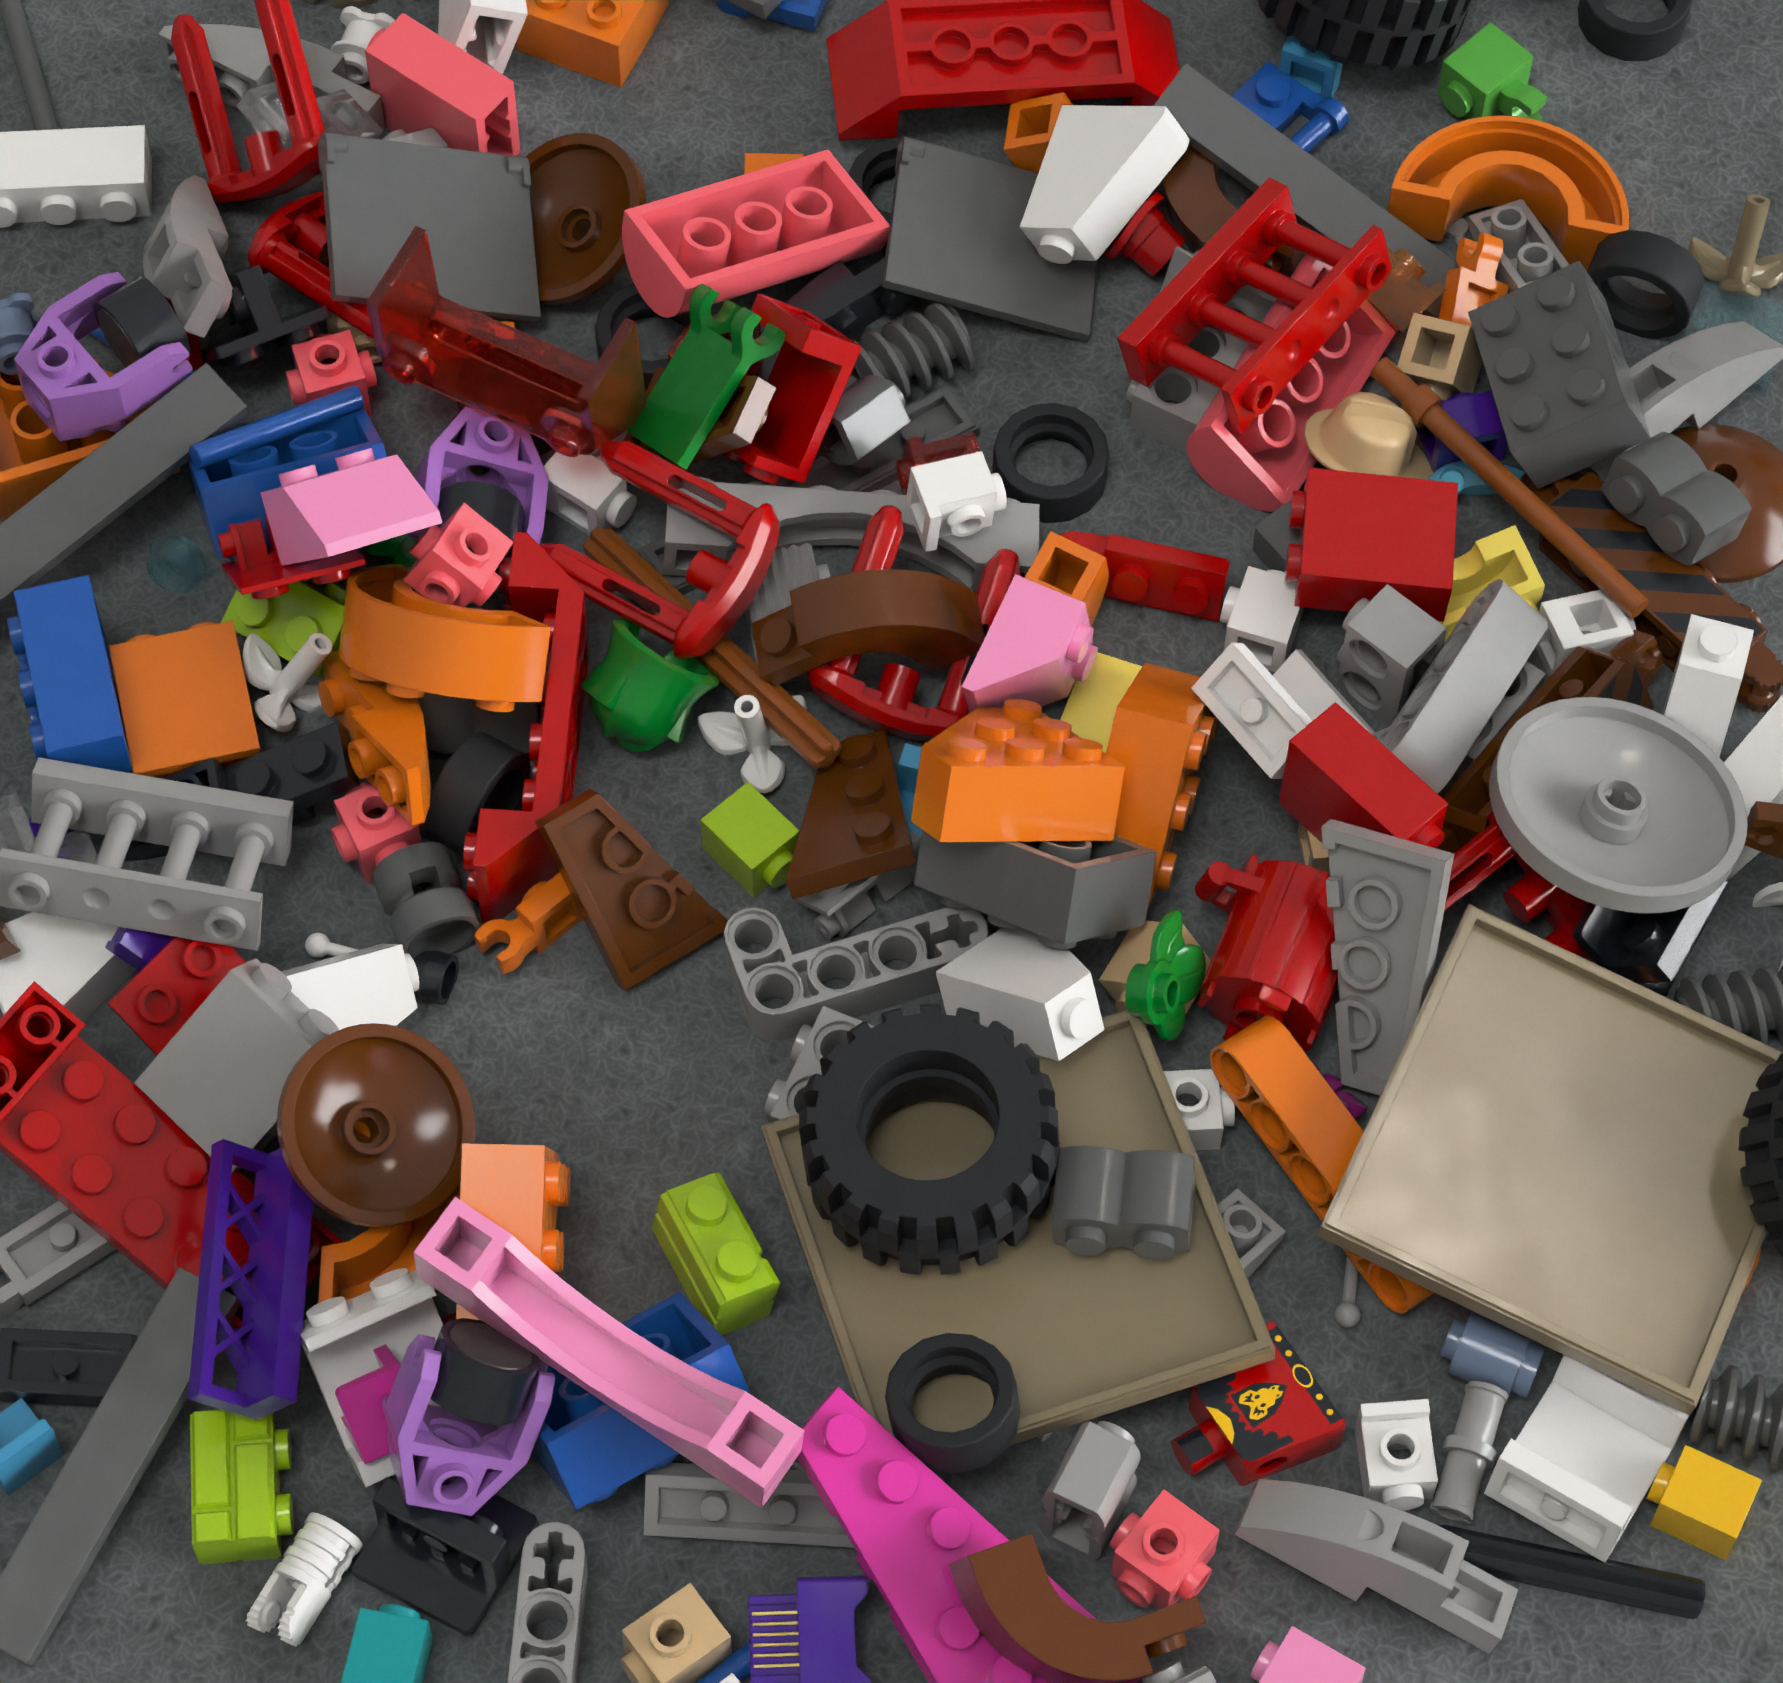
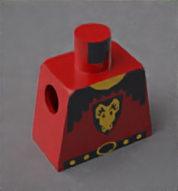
M1274 1320L1266 1324L1275 1347L1274 1360L1195 1385L1192 1389L1188 1410L1198 1425L1171 1441V1446L1177 1460L1190 1476H1194L1222 1459L1238 1484L1245 1486L1328 1454L1341 1446L1346 1422Z

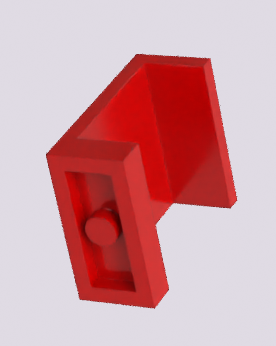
M758 293L751 311L762 317L759 323L764 327L770 323L786 333L785 341L767 381L776 387V390L768 405L766 422L755 434L752 443L722 455L746 464L743 469L746 473L767 483L777 485L782 476L804 484L862 346L811 312Z

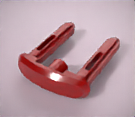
M254 0L292 146L285 151L283 150L277 130L260 132L246 137L244 143L251 169L245 172L241 170L204 29L189 14L179 15L173 21L171 41L192 115L194 130L209 179L207 185L215 203L270 199L291 192L320 173L318 142L321 133L325 132L290 0Z
M323 191L312 193L287 203L272 213L262 223L253 238L248 252L250 267L260 265L263 275L271 273L319 305H327L330 312L387 348L406 350L413 346L416 341L415 331L406 317L389 306L332 300L329 268L323 265L329 261Z
M610 440L602 446L600 457L613 475L736 539L735 542L738 548L729 562L705 549L699 551L691 561L686 573V582L707 593V597L704 601L698 599L690 612L652 592L646 586L635 583L562 543H544L540 546L584 590L585 598L673 644L675 657L682 660L701 656L712 649L736 624L752 602L763 582L779 538V520L775 510L769 503H764L756 508L718 488L713 483L685 471L630 441ZM684 488L724 510L718 511L677 489ZM618 591L656 611L658 614L651 615L611 593Z
M892 505L882 506L869 519L851 573L892 569L904 534L902 513L897 507ZM1011 549L998 550L985 564L976 591L985 637L1015 574L1021 576L1019 556ZM863 653L835 659L807 672L812 689L825 702L854 720L877 730L885 729L888 734L906 739L928 742L970 713L961 685L970 656L951 664L937 708L930 707L928 709L912 703L921 674L903 665L886 663L877 690L865 686V682L854 678Z
M1491 811L1488 815L1489 826L1454 853L1444 911L1466 893L1472 891L1481 881L1510 858H1514L1518 861L1526 875L1503 893L1505 903L1511 912L1521 921L1529 923L1547 908L1549 912L1545 914V917L1554 931L1546 936L1544 940L1593 962L1594 960L1579 945L1572 934L1589 902L1563 891L1534 871L1512 848L1503 835L1493 811Z

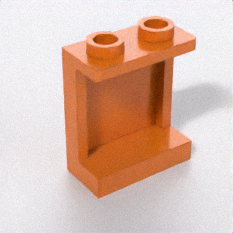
M233 620L222 623L202 622L191 626L188 630L158 636L138 635L124 643L109 645L134 774L163 778L212 757L227 767L261 753Z

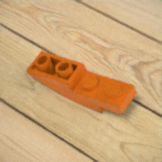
M339 650L330 652L322 661L324 680L318 683V693L326 714L329 717H336L350 731L353 741L348 744V754L354 772L360 779L366 778L378 790L385 805L388 807L393 806L412 826L424 823L430 807L432 786L424 717L418 699L403 698L387 693V683L383 681H365L351 677L349 675L350 667L341 661Z

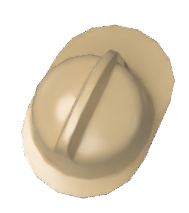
M1357 392L1348 395L1335 409L1316 412L1305 423L1304 439L1309 451L1322 465L1330 470L1425 480L1433 474L1427 458L1419 446L1415 444L1417 429L1413 419L1397 404L1384 396L1371 392Z

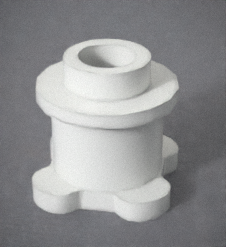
M348 6L343 9L340 15V21L346 25L344 34L340 41H336L331 46L330 50L344 55L348 80L356 84H363L369 82L365 50L374 34L380 29H387L395 20L385 13L372 14L362 12L356 7Z

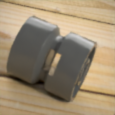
M438 842L412 844L385 857L374 868L371 878L385 913L391 916L390 926L397 944H402L404 954H410L413 959L424 951H441L455 954L468 947L475 940L474 935L480 925L467 892L460 889L462 881L447 846Z

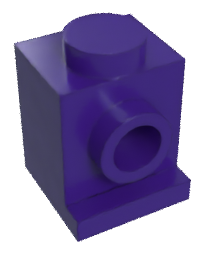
M1492 390L1477 394L1469 392L1459 393L1444 401L1442 408L1499 461H1503L1507 439ZM1415 425L1433 473L1446 464L1462 461L1426 426L1418 428Z

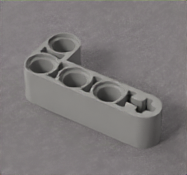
M1502 579L1493 581L1468 606L1391 726L1372 735L1438 794L1452 778L1547 629L1548 621Z
M949 906L792 955L780 922L775 915L767 910L756 907L742 909L733 914L727 921L724 930L726 967L746 1022L755 1035L772 1042L797 1037L804 1024L813 1027L823 1006L857 1018L940 992L936 971L988 937L987 923L981 913L973 908L959 909ZM748 943H760L768 947L760 953L753 954L740 949ZM927 949L929 950V959H927ZM901 959L910 963L911 966L902 970H893L883 964L889 960ZM832 978H840L848 981L850 985L843 989H831L822 983ZM772 997L783 998L789 1002L787 1005L776 1009L767 1008L760 1004L762 1001Z
M561 1522L544 1523L534 1528L526 1537L522 1549L507 1683H577L588 1569L584 1542L578 1531L568 1524ZM552 1554L565 1555V1559L561 1560L559 1564L557 1580L559 1590L549 1588L545 1565L550 1564ZM553 1618L560 1620L566 1625L563 1633L552 1640L537 1639L530 1634L532 1628L544 1619Z

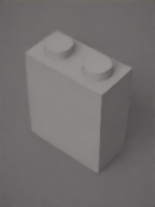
M257 958L228 972L134 1082L210 1157L212 1144L222 1139L263 1152L278 1135L277 1112L282 1088L293 1066L311 1046L339 1030L337 1025L327 1015L316 1009H309L291 992L292 985L280 970L270 964L261 963ZM232 1165V1174L240 1170L241 1167Z

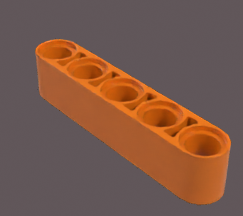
M1264 1016L1214 1047L1209 1055L1210 1065L1222 1088L1320 1220L1323 1221L1363 1134V1130L1286 1027L1274 1017ZM1342 1248L1377 1297L1393 1312L1399 1314L1406 1313L1434 1294V1292Z

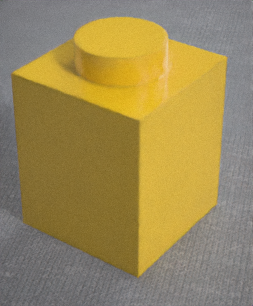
M1685 1445L1676 1467L1662 1462L1646 1499L1658 1504L1650 1526L1726 1561L1762 1480Z

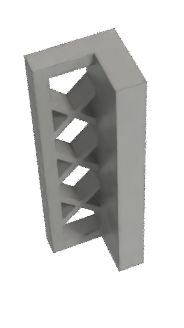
M680 1453L673 1460L679 1462H692ZM797 1458L762 1509L694 1463H669L661 1468L646 1471L644 1535L854 1548L836 1516L829 1514Z

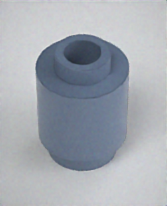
M1472 1311L1467 1323L1454 1319L1440 1356L1452 1361L1448 1370V1374L1467 1382L1481 1381L1502 1388L1508 1395L1512 1392L1527 1398L1546 1348L1531 1342L1530 1338Z

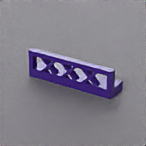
M225 1139L212 1144L188 1400L255 1420H259L297 1401L313 1201L293 1179L283 1158L281 1148L267 1154ZM232 1165L256 1172L254 1199L247 1204L244 1203L231 1182ZM234 1223L249 1244L248 1261L240 1267L225 1245L226 1229ZM228 1286H230L244 1309L242 1325L234 1331L219 1309L220 1293ZM223 1350L238 1372L236 1391L212 1384L214 1358Z

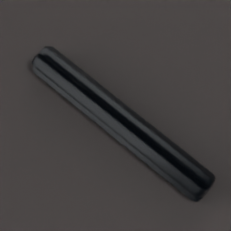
M1445 1524L1440 1525V1527L1469 1541L1463 1560L1497 1578L1689 1619L1698 1618L1703 1609L1706 1592L1705 1582L1699 1578L1607 1559L1606 1563L1591 1555Z

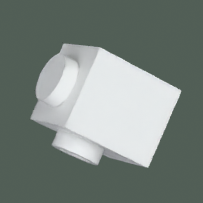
M1248 566L1241 588L1230 586L1224 600L1220 615V622L1228 624L1224 650L1231 642L1244 643L1267 670L1276 672L1289 656L1304 611V607L1294 606L1296 582L1285 581V572L1279 570L1264 571Z

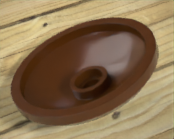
M574 133L557 137L540 145L526 156L530 165L531 186L529 192L540 304L559 305L577 301L605 285L626 262L622 242L624 210L646 204L644 181L633 158L613 141L590 133Z
M1705 424L1700 429L1691 425L1673 430L1670 434L1686 442L1698 454L1707 470L1721 474L1736 485L1752 507L1737 539L1696 563L1706 567L1712 573L1717 583H1735L1751 580L1767 574L1783 563V452L1764 438L1733 426Z
M369 1023L338 1030L315 1043L299 1058L282 1088L277 1112V1131L281 1152L287 1168L301 1190L315 1204L329 1214L353 1224L368 1227H387L407 1223L426 1215L441 1205L454 1192L461 1182L462 1143L474 1144L475 1117L471 1097L463 1078L452 1061L438 1047L410 1030L394 1025ZM356 1121L363 1122L370 1131L368 1143H362L354 1136L353 1126Z

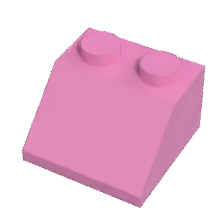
M372 448L335 458L338 470L318 476L315 464L278 474L281 487L260 492L282 566L330 557L442 523L439 510L398 455L375 459Z
M1015 574L962 685L969 712L978 707H1003L1004 701L1007 699H1024L1045 706L1068 697L1075 680L1084 682L1092 670L1098 653V647L1092 645L1094 642V628L1090 627L1085 603Z

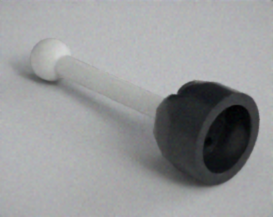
M313 933L305 941L306 952L314 958H322L326 955L335 957L358 950L332 943L323 933ZM424 951L413 959L419 975V990L415 991L414 995L424 1001L443 1006L448 1002L457 981L459 971L458 957L441 951Z

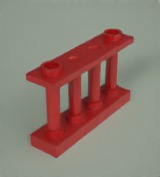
M1268 178L1118 336V343L1129 378L1149 387L1165 368L1173 366L1221 390L1231 427L1242 434L1258 415L1265 413L1270 408L1279 392L1364 300L1385 283L1388 274L1392 271L1383 229L1372 225L1352 248L1297 224L1288 186ZM1287 245L1333 268L1313 289L1263 264L1278 248ZM1249 285L1296 308L1274 329L1225 304L1240 288ZM1210 325L1258 349L1236 370L1187 345L1203 328Z

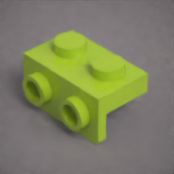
M306 579L289 583L288 592L267 599H253L251 593L241 595L238 589H236L221 621L222 623L233 620L235 631L246 638L251 633L257 634L272 647L277 655L288 661H291L313 633L326 635L332 643L331 652L339 650L346 587L333 582L328 583L324 588ZM322 663L313 673V675L324 678Z

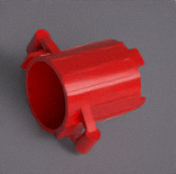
M1253 853L1240 870L1231 869L1227 863L1216 861L1208 867L1195 884V893L1202 901L1212 902L1215 906L1228 913L1229 917L1202 982L1203 987L1197 1006L1201 1008L1206 1006L1215 1018H1218L1227 1025L1223 1035L1224 1040L1232 1037L1260 1018L1271 1016L1286 1027L1306 1053L1309 1051L1313 1040H1316L1319 1036L1338 986L1337 970H1332L1330 945L1335 941L1333 907L1327 906L1325 881L1330 875L1323 870L1321 871L1296 861L1264 860L1258 863L1259 856ZM1226 886L1232 888L1231 892L1225 889Z

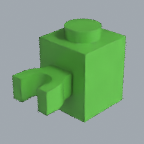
M1491 22L1443 60L1437 95L1441 97L1444 106L1455 116H1464L1467 119L1495 116L1501 111L1505 116H1518L1542 121L1543 117L1537 111L1547 101V96L1537 88L1528 85L1533 55Z

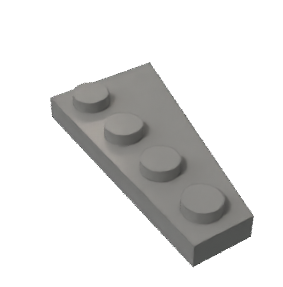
M1330 819L1321 826L1323 849H1328L1330 877L1325 881L1327 906L1333 907L1335 941L1330 945L1332 970H1337L1340 1000L1335 1004L1341 1083L1380 1096L1431 985L1454 853Z

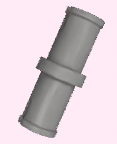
M1469 1381L1466 1384L1465 1396L1454 1434L1445 1437L1441 1453L1446 1457L1435 1498L1431 1502L1429 1509L1431 1513L1438 1517L1460 1524L1472 1522L1473 1510L1485 1470L1492 1469L1494 1466L1497 1451L1492 1445L1504 1404L1507 1403L1509 1396L1502 1388L1481 1381Z

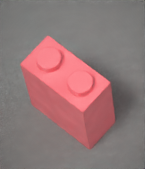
M404 13L387 29H380L374 34L365 50L370 89L372 92L381 95L385 127L392 132L402 129L408 134L433 127L446 142L448 148L517 156L521 152L514 81Z

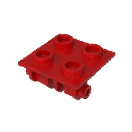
M264 516V522L271 552H267L259 518L230 524L227 526L228 532L217 534L218 545L223 559L234 557L233 562L221 564L223 572L241 595L251 593L253 599H267L285 594L289 591V583L313 578L315 584L341 581L351 576V568L366 565L364 557L356 549L326 558L282 566L267 516Z
M174 937L107 1005L158 1056L228 972L246 963V961L232 946Z

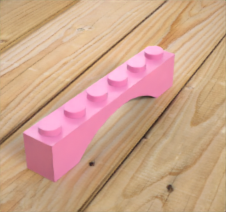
M454 1197L414 1251L416 1275L418 1278L506 1337L537 1355L540 1360L761 1509L801 1453L805 1430L748 1392L724 1383L686 1364L624 1326L562 1280L512 1234L458 1198Z

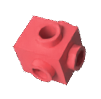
M350 330L335 334H319L307 341L291 345L295 369L285 371L294 406L356 385L362 393L364 408L369 417H372L368 388L377 386L374 366L368 350L357 352Z
M463 503L440 528L436 525L427 527L409 550V553L417 558L403 581L425 598L460 607H466L472 602L477 607H481L502 580V577L495 570L512 546L513 541L467 504Z
M369 781L360 783V786L350 789L343 797L334 800L339 825L330 828L331 836L343 862L346 864L354 860L366 885L373 882L371 876L374 868L385 857L409 845L422 843L420 831L425 829L424 823L412 826L393 806L388 807L385 805L378 790Z
M1163 1490L1142 1517L1132 1512L1117 1529L1110 1542V1547L1115 1549L1111 1575L1117 1579L1115 1581L1117 1588L1134 1604L1142 1608H1148L1152 1605L1158 1610L1176 1604L1180 1598L1187 1600L1197 1596L1212 1573V1569L1206 1564L1215 1554L1220 1530L1169 1492Z

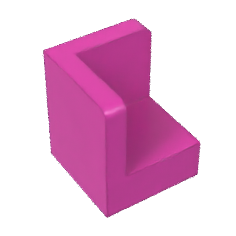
M386 1344L373 1350L380 1367L379 1369L343 1384L335 1390L336 1398L344 1415L341 1417V1420L352 1445L364 1464L389 1454L386 1434L388 1430L382 1400L384 1396L389 1397L400 1364Z

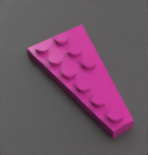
M837 1387L832 1390L802 1425L801 1428L805 1431L801 1453L797 1459L829 1514L836 1516L858 1554L855 1558L867 1579H873L891 1612L888 1615L927 1682L1053 1683L1034 1676L1014 1665L984 1638L964 1607L948 1565L968 1555L1008 1542L1009 1540L841 1388ZM1048 1576L1053 1588L1067 1605L1078 1613L1097 1620ZM1136 1678L1123 1683H1137V1681L1140 1678Z

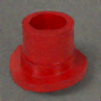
M1156 192L1138 209L1103 254L1111 261L1118 253H1121L1126 259L1130 258L1153 277L1170 260L1175 247H1181L1186 239L1165 219L1166 215L1158 209L1165 198Z

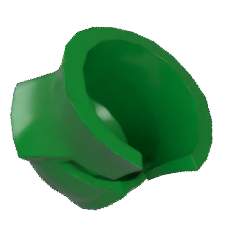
M615 619L612 621L611 638L605 658L580 684L590 694L589 702L597 720L601 723L602 736L604 738L614 737L623 748L632 752L652 750L669 739L681 744L692 707L703 695L719 685L718 678L695 657L682 660L675 657L674 645L662 658L638 640L639 626L626 619Z

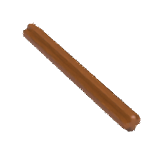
M597 527L590 532V538L583 544L584 552L589 558L639 585L646 586L652 592L691 612L694 605L611 528L603 529ZM637 602L647 613L651 615L658 614L656 611ZM724 635L712 649L701 656L695 657L738 698L743 695L754 696L760 704L765 723L809 765L816 769L821 767L827 769L834 764L835 758L842 751L840 741L780 685L774 686L761 679L759 665L730 638Z

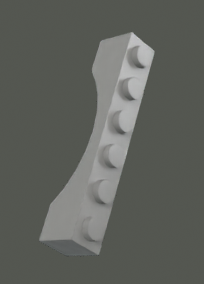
M699 477L756 508L764 503L772 505L779 520V538L776 549L779 547L789 548L793 544L800 547L805 542L812 546L852 545L860 547L869 519L882 506H895L902 513L904 534L897 555L915 560L945 577L964 585L975 593L985 564L998 550L1006 548L1017 553L1021 577L1023 578L1026 576L1039 552L1040 504L1021 503L1018 500L1007 498L1006 508L994 511L992 526L983 527L980 531L969 536L958 537L948 535L938 538L937 549L925 552L906 503L907 495H900L890 490H875L872 492L842 491L824 485L812 486L810 488L783 487L764 481H754L748 484L725 483ZM684 488L677 489L718 511L724 510ZM667 503L662 575L686 576L691 561L703 549L729 562L738 548L735 542L736 539Z

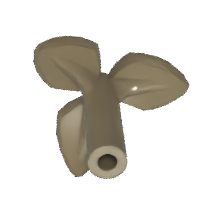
M1757 194L1747 196L1731 257L1726 258L1719 251L1696 237H1692L1690 240V254L1700 264L1703 275L1706 278L1720 282L1717 289L1735 296L1740 294L1742 297L1761 296V288L1771 289L1783 280V253L1756 259L1770 206L1768 198Z

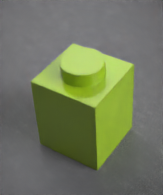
M747 782L704 816L700 822L702 848L754 898L769 885L772 888H778L786 883L800 831L759 791Z

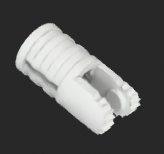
M311 1512L308 1515L303 1529L299 1530L294 1538V1543L285 1552L284 1559L274 1569L258 1598L250 1608L246 1622H248L247 1626L263 1633L266 1631L270 1632L272 1628H276L277 1623H280L277 1627L279 1629L278 1635L281 1636L280 1640L295 1647L304 1640L324 1606L331 1598V1592L340 1583L342 1574L350 1567L352 1558L359 1553L363 1546L360 1539L347 1528L315 1512Z

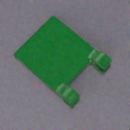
M703 283L694 290L690 298L689 311L691 323L688 333L627 430L628 433L685 470H687L749 367L753 363L775 354L782 347L786 337L784 331L768 323L762 335L757 339H753L754 328L762 317L745 307L741 308L728 299L725 300L717 314L711 315L712 304L720 293ZM730 331L731 341L722 337L721 334Z

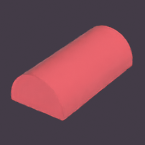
M824 150L624 210L622 242L628 270L639 294L655 313L662 317L670 318L690 312V298L694 290L702 283L720 293L713 303L716 304L726 299H732L828 269L840 260L844 264L876 254L885 246L891 226L829 150Z
M1306 255L1301 259L1290 278L1314 289L1333 267ZM1276 299L1261 323L1276 329L1296 307ZM1365 299L1279 392L1270 408L1265 413L1258 415L1242 434L1232 429L1223 395L1219 389L1187 440V454L1194 469L1216 491L1256 510L1275 511L1291 501L1292 491H1299L1307 478L1308 468H1313L1317 462V459L1309 451L1304 439L1305 423L1314 413L1326 409H1335L1345 397L1360 392L1370 376L1371 370L1381 358L1396 331L1372 304ZM1248 344L1233 368L1238 370L1258 348Z

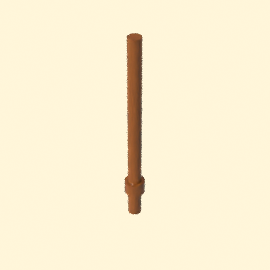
M1384 357L1376 363L1370 375L1401 403L1400 408L1413 419L1414 424L1418 428L1426 426L1628 616L1633 619L1647 607L1649 600L1442 408L1444 401L1426 384L1418 386L1388 357Z

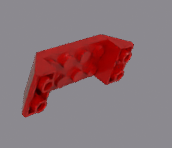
M886 0L826 38L838 141L897 138L899 110L1012 104L1026 99L1063 92L1069 100L1124 97L1125 106H1154L1179 72L1171 19L1142 0Z
M523 532L514 533L512 556H504L499 565V576L502 577L498 588L499 593L504 594L503 611L517 612L550 626L551 631L541 702H536L537 706H541L539 723H532L530 729L529 760L534 761L533 779H525L522 811L480 808L477 833L467 832L465 836L463 867L464 871H469L468 897L470 901H478L482 924L494 919H503L521 904L524 895L530 888L539 882H548L560 872L535 821L573 799L586 691L580 684L587 678L590 656L584 590L528 533Z
M34 981L0 1019V1151L165 1290L179 1267L199 1277L211 1157L139 1087L84 1042L78 1035L86 1024ZM239 1171L231 1174L233 1186L244 1203L247 1204L254 1199L255 1185ZM312 1216L306 1287L320 1272L321 1246L343 1243L340 1238L314 1216ZM234 1223L226 1229L225 1245L240 1267L248 1261L249 1244ZM230 1286L224 1289V1291L235 1296ZM242 1305L230 1323L233 1331L242 1325L244 1310Z

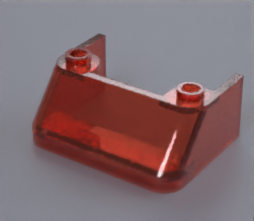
M418 226L414 227L366 302L377 352L383 361L382 367L389 376L407 385H412L416 382L542 438L562 455L568 457H577L578 454L592 455L608 441L615 439L631 428L646 406L647 401L638 330L635 321L624 318L597 364L578 357L440 296L427 230Z

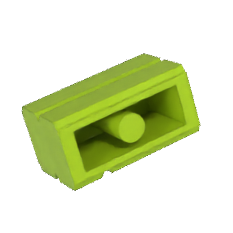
M714 1172L661 1194L656 1209L658 1213L654 1216L651 1229L692 1305L722 1336L769 1316L774 1303L773 1298L776 1297L780 1282L768 1260L761 1258L762 1249L721 1174Z
M222 1409L193 1412V1414H190L192 1547L198 1563L212 1564L282 1557L281 1536L293 1535L294 1532L291 1493L280 1494L279 1471L292 1469V1446L289 1428L278 1429L274 1413L255 1420Z

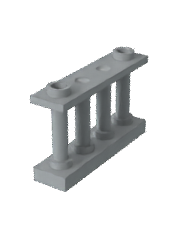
M38 757L32 772L31 822L41 824L30 853L1 849L0 906L258 951L261 939L263 893L252 892L251 888L260 862L286 866L291 850L294 801ZM67 829L105 835L95 864L57 858ZM132 840L170 846L160 875L121 869ZM196 851L234 857L224 887L186 880Z

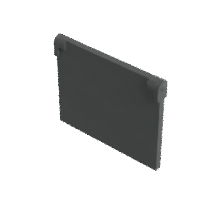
M326 132L321 133L318 142L319 168L323 178L331 298L333 301L537 322L541 318L529 192L531 176L528 158Z
M902 136L897 147L896 176L889 224L891 228L888 233L882 287L1086 342L1090 336L1097 261L1071 260L1067 264L1048 261L1038 253L1036 247L1020 229V224L1038 173Z

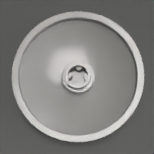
M1575 697L1561 699L1537 707L1525 714L1508 731L1491 768L1489 796L1492 810L1503 835L1512 848L1534 871L1547 881L1579 899L1598 906L1632 913H1663L1690 907L1703 901L1723 885L1744 848L1748 826L1747 811L1739 786L1724 762L1706 743L1687 728L1658 712L1640 705L1610 698Z

